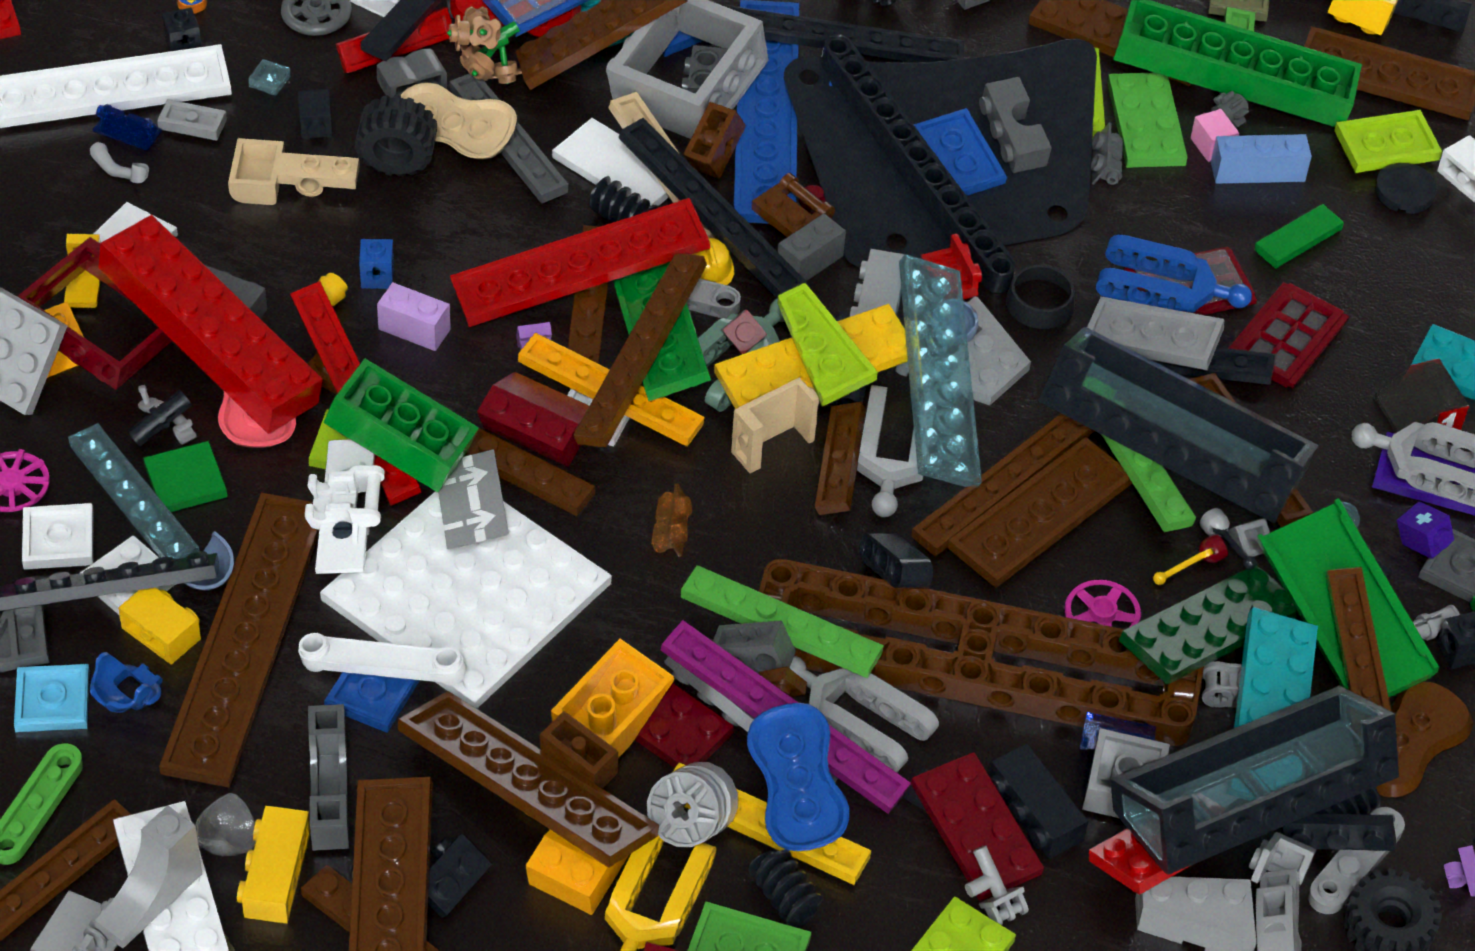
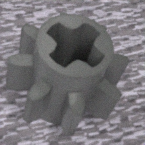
M1230 91L1227 94L1223 92L1213 99L1216 105L1211 110L1222 109L1235 128L1246 122L1244 115L1249 113V107L1242 95L1234 94L1233 91Z

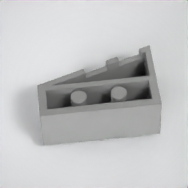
M1170 877L1140 895L1136 893L1137 930L1180 944L1183 941L1205 947V951H1254L1257 942L1250 879Z

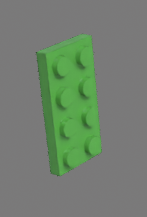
M1158 73L1109 74L1107 84L1118 133L1123 139L1122 151L1126 168L1186 166L1188 157L1168 76Z

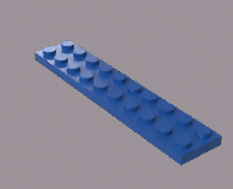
M740 0V8L799 16V3ZM765 40L769 61L737 103V113L746 127L735 147L734 209L748 223L769 224L752 210V200L778 184L785 174L791 173L795 177L797 176V115L783 77L787 65L798 58L799 45ZM789 193L787 196L796 202V196Z

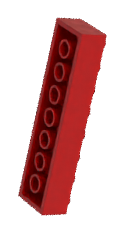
M152 214L100 243L98 268L268 434L319 403L323 379Z

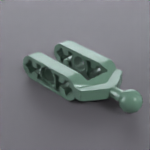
M778 298L771 303L770 313L764 318L753 316L767 335L748 352L780 342L773 328L776 323L785 322L777 304ZM731 313L727 318L719 319L698 338L707 367L732 345L721 329L739 314ZM717 379L708 389L705 403L722 412L732 402Z

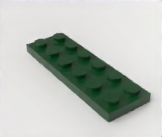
M1256 565L1253 569H1245L1123 630L1119 641L1168 685L1243 646L1248 613L1253 607L1292 619L1300 615L1285 589L1272 579L1267 572Z

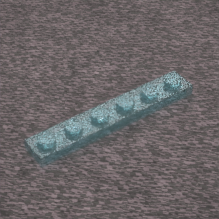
M98 423L68 437L72 450L159 557L169 556L173 559H180L199 551V546Z

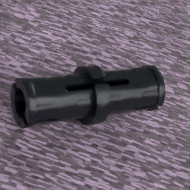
M179 389L157 408L153 406L149 409L150 413L128 429L127 432L136 444L141 447L160 430L168 429L170 427L169 423L192 407V404Z

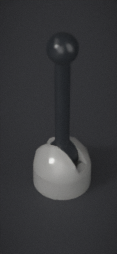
M1218 508L1207 511L1200 520V527L1209 536L1217 534L1223 537L1242 558L1243 566L1246 569H1253L1256 566V559L1248 556L1227 532L1230 526L1228 517Z

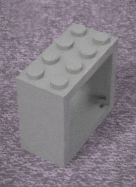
M688 0V2L635 30L632 36L624 41L622 49L615 58L608 62L606 68L612 99L637 92L661 127L691 139L709 102L734 109L769 61L763 21L709 0ZM679 31L721 48H729L696 93L647 75Z

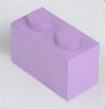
M392 282L377 303L379 330L433 351L437 350L451 330L450 304Z

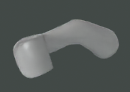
M96 142L91 146L90 155L108 175L130 179L134 183H142L148 178L149 167L147 164L132 163V168L123 167L114 162L105 144Z
M139 386L138 390L143 400L139 402L138 407L143 412L150 413L149 409L153 406L157 408L160 404L164 403V401L156 398H149L146 386ZM181 413L173 420L176 424L173 427V432L180 444L183 445L197 437L191 427L193 425L191 419L187 420Z

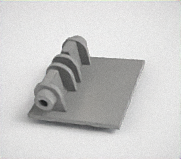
M68 891L31 947V951H114L118 944L98 930L94 921L114 898H110L101 904Z

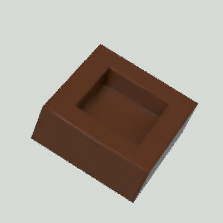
M789 667L759 672L760 676L788 696L805 695L807 682Z

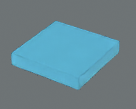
M89 664L17 667L14 713L15 732L87 729Z

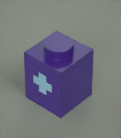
M1420 501L1397 519L1402 545L1430 559H1433L1454 541L1450 516Z

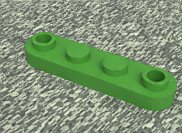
M62 743L52 747L0 819V864H13L25 855L83 769L82 755L76 746ZM65 764L70 765L67 768H60L62 765ZM6 847H13L10 850H3Z

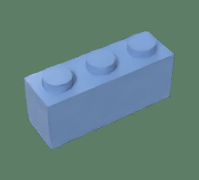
M1306 134L1216 136L1211 166L1215 184L1305 182L1312 156Z

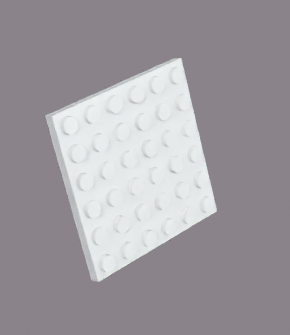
M435 491L366 551L364 572L341 573L320 592L321 600L379 642L434 648L451 646L459 650L466 666L463 680L453 686L443 685L440 682L436 683L477 709L611 584L612 575L504 501L508 535L447 549L439 494Z

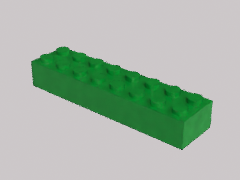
M1131 0L1113 59L1227 94L1233 91L1234 94L1242 95L1247 101L1333 127L1336 126V122L1347 121L1354 105L1362 67L1360 63L1151 0Z

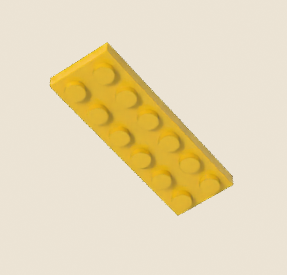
M889 303L837 321L878 372L917 359L918 349ZM792 337L719 362L714 366V373L735 409L799 377L808 387L814 389Z

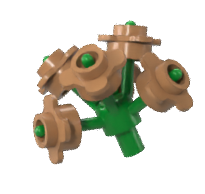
M483 6L479 9L467 8L463 21H460V15H456L455 24L449 25L447 34L449 35L450 42H455L456 51L461 49V64L471 76L479 80L483 79L484 81L498 79V83L509 84L516 81V75L522 74L521 69L517 68L516 61H507L505 45L509 43L508 38L520 32L515 21L501 28L499 20L492 19L490 21L488 10ZM499 49L501 62L494 64L490 58Z

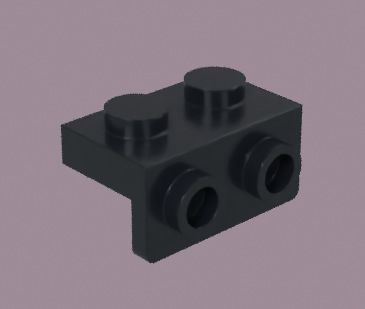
M462 833L450 840L444 837L431 850L434 856L429 863L428 904L441 918L449 914L492 865Z

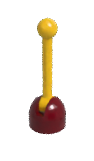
M1217 534L1208 536L1200 543L1198 554L1165 572H1156L1153 576L1154 583L1157 585L1164 584L1168 577L1201 559L1208 563L1221 561L1228 556V550L1224 541Z

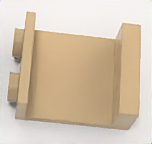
M799 377L734 410L731 453L749 473L761 468L763 442L795 427L808 443L815 440L819 398L812 387H808Z

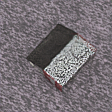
M1440 358L1411 365L1379 390L1374 397L1395 433L1414 422L1424 425L1434 422L1461 430L1469 408L1468 403Z

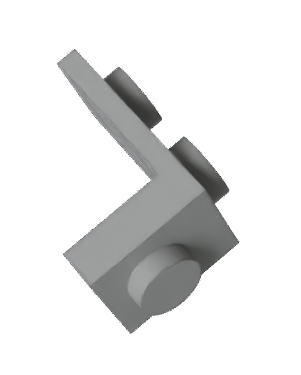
M1276 832L1270 841L1264 839L1260 848L1256 849L1249 868L1255 870L1251 881L1258 883L1267 870L1272 872L1297 869L1301 885L1317 849Z

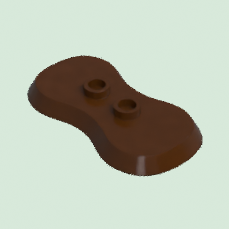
M1421 682L1400 692L1396 697L1391 712L1395 713L1396 735L1400 751L1398 757L1399 777L1377 786L1376 789L1379 795L1396 798L1411 793L1419 786L1428 763L1437 754L1461 744L1471 734L1473 718L1466 705L1454 693L1436 683ZM1350 739L1344 748L1343 763L1362 756L1360 747L1353 739Z

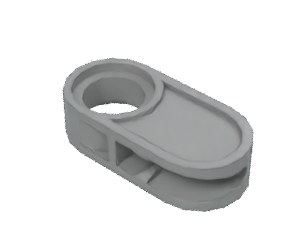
M699 279L687 304L691 311L718 318H727L731 313H739L741 296L731 286ZM726 298L734 303L730 306H722L717 301Z

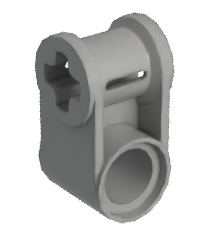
M1217 661L1210 662L1204 666L1202 677L1205 680V690L1202 693V701L1206 705L1219 708L1237 707L1242 664Z

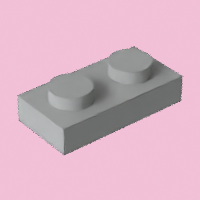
M167 99L157 122L158 129L218 140L226 123L227 116L224 110Z

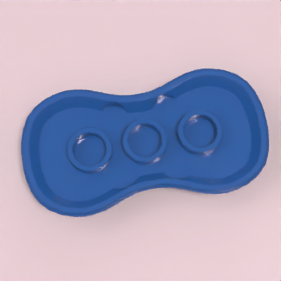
M804 703L784 704L762 712L751 723L747 735L749 752L763 772L768 787V800L765 812L767 831L778 846L791 851H807L826 846L842 836L849 822L848 802L832 779L828 767L830 744L828 721L816 707Z

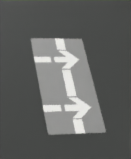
M494 450L463 457L438 492L447 549L509 534Z

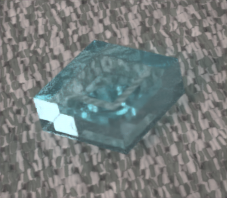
M262 59L249 76V87L276 96L290 78V68Z

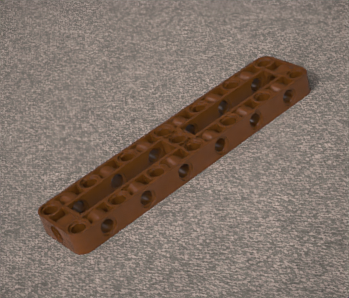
M786 559L773 560L767 564L764 570L759 592L807 613L959 644L958 651L950 653L926 648L927 645L887 636L883 639L859 634L858 630L844 628L884 645L883 653L871 674L894 688L1094 730L1106 729L1167 743L1170 746L1183 745L1190 738L1197 712L1204 666L1167 685L1119 641L1122 631L1125 629L927 588H894L883 579ZM794 647L796 650L794 656L801 658L808 670L828 673L842 669L840 666ZM994 652L1158 685L1163 687V692L1160 696L1132 691V687L1091 679V682L1065 677L1063 676L1064 673L1026 665L1017 667L998 663L992 657Z

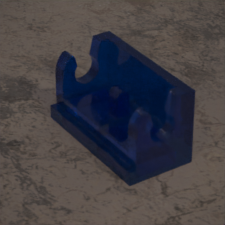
M1086 712L1079 749L1087 750L1088 748L1095 750L1100 728L1155 740L1156 726Z

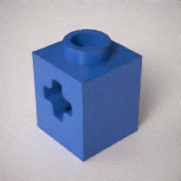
M361 239L359 259L361 288L388 289L392 284L394 277L393 239ZM374 270H380V275H373Z

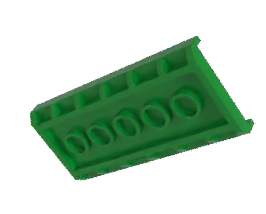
M1339 498L1334 500V504L1263 536L1261 533L1257 535L1259 546L1303 622L1318 626L1316 644L1341 687L1348 690L1326 579L1327 570L1362 567L1388 697L1426 681L1438 672L1439 666Z

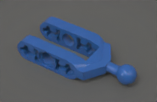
M1114 235L1109 239L1105 255L1111 263L1173 279L1194 281L1192 289L1176 282L1116 268L1101 270L1096 283V290L1103 297L1190 313L1195 312L1212 300L1213 296L1227 299L1235 308L1246 307L1252 300V292L1244 284H1235L1231 287L1216 284L1217 280L1207 261L1197 258L1191 251L1126 235ZM1146 256H1151V257L1156 258L1157 260H1156V261H1152V260H1149V259H1147V258H1145V257H1146ZM1137 287L1145 288V289H1147L1148 291H1147V292L1140 291V290L1137 289Z

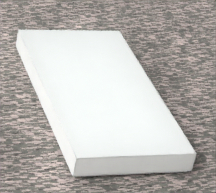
M593 118L552 150L553 159L595 185L604 177L609 176L611 182L618 180L621 182L622 188L624 186L631 188V194L634 192L639 193L641 200L644 198L648 199L650 206L653 204L659 206L669 198L655 175L618 138L619 134Z

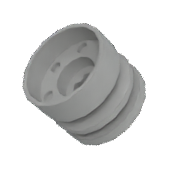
M693 762L663 776L652 787L647 800V816L659 824L658 835L663 841L676 847H693L724 831L734 820L738 809V792L732 778L722 768L709 762ZM686 803H688L691 807V809H689L688 812H686L683 808V806L686 805Z

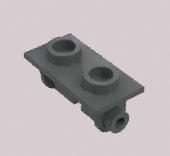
M1110 122L1101 132L1098 131L1092 139L1091 184L1093 185L1100 178L1112 185L1117 184L1122 178V162L1120 160L1122 158L1123 139L1119 134L1111 133L1112 123Z

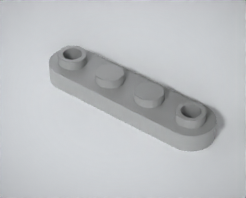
M1388 807L1375 809L1370 815H1393L1397 843L1405 827L1402 815ZM1339 850L1312 882L1308 893L1310 905L1316 911L1323 914H1334L1341 910L1350 899L1355 885H1359L1361 878L1365 875L1369 876L1389 851ZM1324 889H1330L1333 893H1327Z

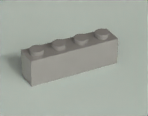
M876 249L870 250L868 261L862 260L859 279L864 281L863 284L857 283L854 302H858V307H851L850 317L888 303L897 316L906 275L908 255Z

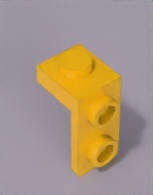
M67 234V254H70L89 237L101 243L100 234ZM85 270L66 286L64 302H68L70 307L75 308L97 307L101 280Z

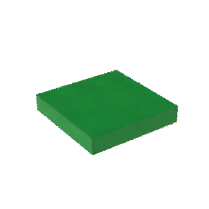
M209 441L143 458L162 514L227 497V489Z

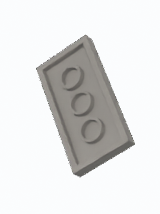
M1100 297L1087 328L1150 360L1208 370L1224 330V319Z

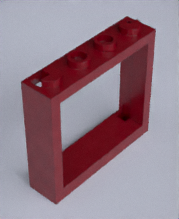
M91 237L17 296L47 313L40 307L86 270L129 299L98 268L100 243ZM67 326L58 351L67 356L73 363L80 365L95 375L100 381L117 390L172 340L158 328L121 361H118Z

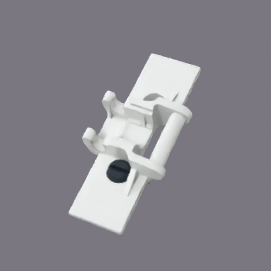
M352 440L329 441L324 483L317 480V475H309L308 488L314 499L313 505L306 504L305 519L312 528L319 530L316 574L364 572L369 527L380 523L381 514L378 512L380 482L384 480L385 471L382 467L374 465V453ZM360 492H366L364 509L357 508V497Z

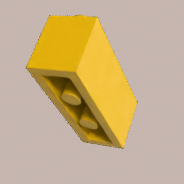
M265 806L262 819H256L253 831V840L256 841L254 850H248L245 862V871L248 872L246 881H240L237 892V902L242 903L244 918L288 924L311 832L309 811Z

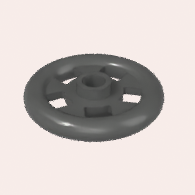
M283 0L281 4V16L286 25L298 33L311 36L326 35L339 30L348 22L352 13L350 0H302L304 2L301 7L295 6V3L299 0ZM331 4H339L340 9L331 10ZM303 15L308 20L303 22L297 19V17ZM327 17L331 19L330 21L325 23L319 22L325 20Z

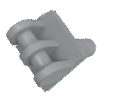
M985 845L974 850L973 853L983 876L965 884L967 894L970 897H974L990 889L993 897L979 903L981 909H985L990 919L1000 925H1003L1002 921L1006 919L1008 921L1014 920L1017 913L1026 914L1029 909L1022 894L1025 892L1024 888L1016 887L1006 890L987 846Z

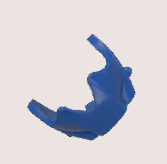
M103 652L96 659V668L90 684V693L94 699L111 712L123 713L131 708L142 710L160 698V685L163 679L158 674L155 676L150 672L149 667L144 663L139 667L122 664L111 654ZM129 676L134 677L142 684L136 689L134 700L117 688Z

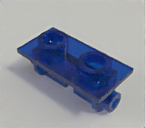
M110 104L99 105L97 108L96 116L100 117V121L93 128V132L144 150H148L162 132V128L157 127L152 119H145L131 113L125 116L124 111L114 108Z

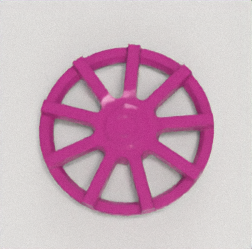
M22 449L0 453V468L2 470L0 472V496L3 494L9 497L10 506H0V512H16L23 510V507L33 506L45 495L50 483L49 472L44 461L32 454L25 453V450ZM15 459L12 468H8L4 460ZM23 459L32 462V464L19 470ZM38 468L43 474V477L26 476ZM26 483L42 484L43 487L37 495L26 487ZM24 493L31 500L16 506L15 496Z

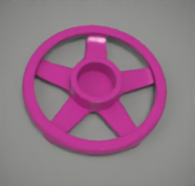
M1091 580L1084 582L1069 593L1065 602V616L1087 622L1095 621L1098 624L1111 627L1114 620L1132 623L1131 626L1139 623L1141 620V609L1135 596L1124 586L1112 581ZM1093 585L1113 587L1107 596H1097L1095 598L1084 589ZM1122 592L1132 601L1135 614L1117 610L1116 603ZM1075 595L1089 608L1088 611L1077 616H1073L1071 611V603Z

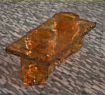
M675 484L674 493L665 492L658 498L655 517L658 524H654L651 544L656 552L663 553L667 549L674 548L678 557H682L684 542H687L688 539L687 521L688 516L692 514V504L690 498L685 496L679 484Z

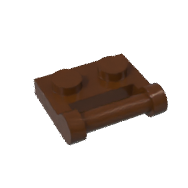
M791 173L785 174L778 184L752 200V210L786 237H789L823 213L832 218L836 210L829 202H822L800 185L798 178ZM792 193L814 210L815 213L811 215L787 195Z

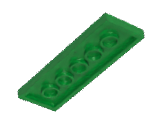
M670 262L613 280L629 335ZM687 302L643 380L644 389L649 401L711 381Z

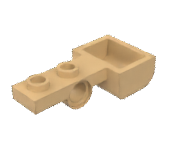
M238 138L228 181L229 193L233 199L241 203L274 205L277 201L280 184L295 185L299 193L309 197L320 195L323 187L356 189L360 168L359 158L285 153L284 141Z

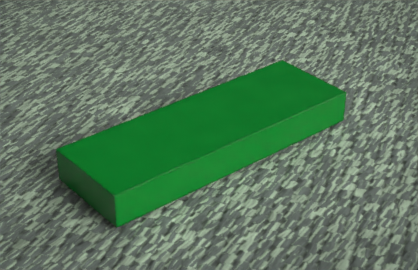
M1322 204L1256 242L1254 250L1276 269L1341 231L1344 222Z

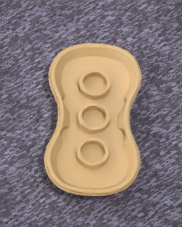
M435 83L415 84L407 88L400 95L404 99L408 97L414 99L415 103L421 102L425 105V110H430L434 114L433 119L437 121L435 141L446 143L459 153L474 159H488L499 154L512 136L517 122L515 110L504 101L496 99H463Z

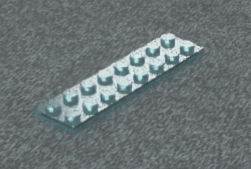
M905 254L899 261L918 474L964 487L977 488L982 483L960 271Z

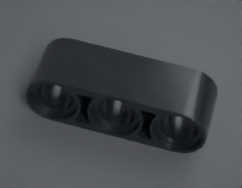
M865 533L861 537L859 551L862 561L892 587L928 588L933 579L931 561L897 533Z

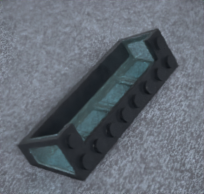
M1087 327L1081 329L1064 344L1038 402L1273 523L1278 519L1304 476L1319 446Z
M1341 686L1335 687L1111 778L1113 811L1166 874H1172L1398 778L1399 767L1395 713Z

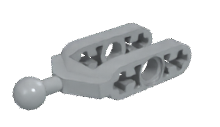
M871 385L857 471L881 487L880 492L874 496L871 502L872 509L878 516L889 517L895 513L898 502L893 495L894 489L923 480L936 394L922 392L919 394L909 461L906 462L876 457L888 387Z
M1414 422L1394 434L1392 438L1377 433L1376 429L1369 423L1359 424L1353 429L1352 441L1356 446L1364 449L1376 446L1388 450L1387 454L1396 476L1406 479L1412 487L1475 507V473L1428 458L1411 456L1415 446L1428 454L1475 468L1474 434L1434 422L1425 425ZM1460 448H1467L1472 452H1467L1461 450ZM1450 481H1455L1461 485L1453 484Z
M793 657L790 669L807 682V687L811 688L809 704L816 707L825 716L830 726L896 773L908 761L905 749L890 737L834 704V702L846 692L863 706L913 737L923 741L927 740L939 727V721L931 710L873 674H870L867 679L842 668L817 677L807 670L806 664L801 658Z

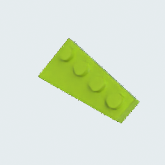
M806 283L778 295L777 304L822 407L877 380L878 371Z

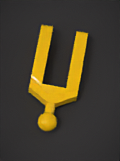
M658 835L631 853L605 911V920L624 942L620 951L643 949L646 942L660 946L672 945L677 935L683 929L712 867L716 854L715 846L704 842L694 846L664 909L660 922L633 913L631 910L659 855L664 841Z

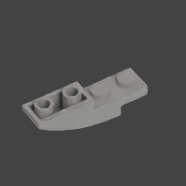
M1297 869L1266 872L1260 879V888L1256 889L1257 951H1301L1302 941L1298 932L1300 878Z

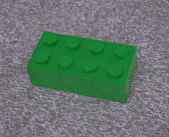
M366 358L335 396L323 422L436 492L440 491L461 459L465 456L479 427Z

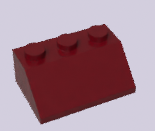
M513 372L493 384L477 413L483 428L569 467L581 447L580 444L576 443L574 433L589 405L517 372Z

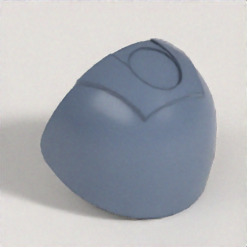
M215 531L212 533V538L203 551L207 552V554L217 553L220 564L217 578L184 583L193 589L212 590L218 588L229 579L233 571L234 556L232 549L227 541Z

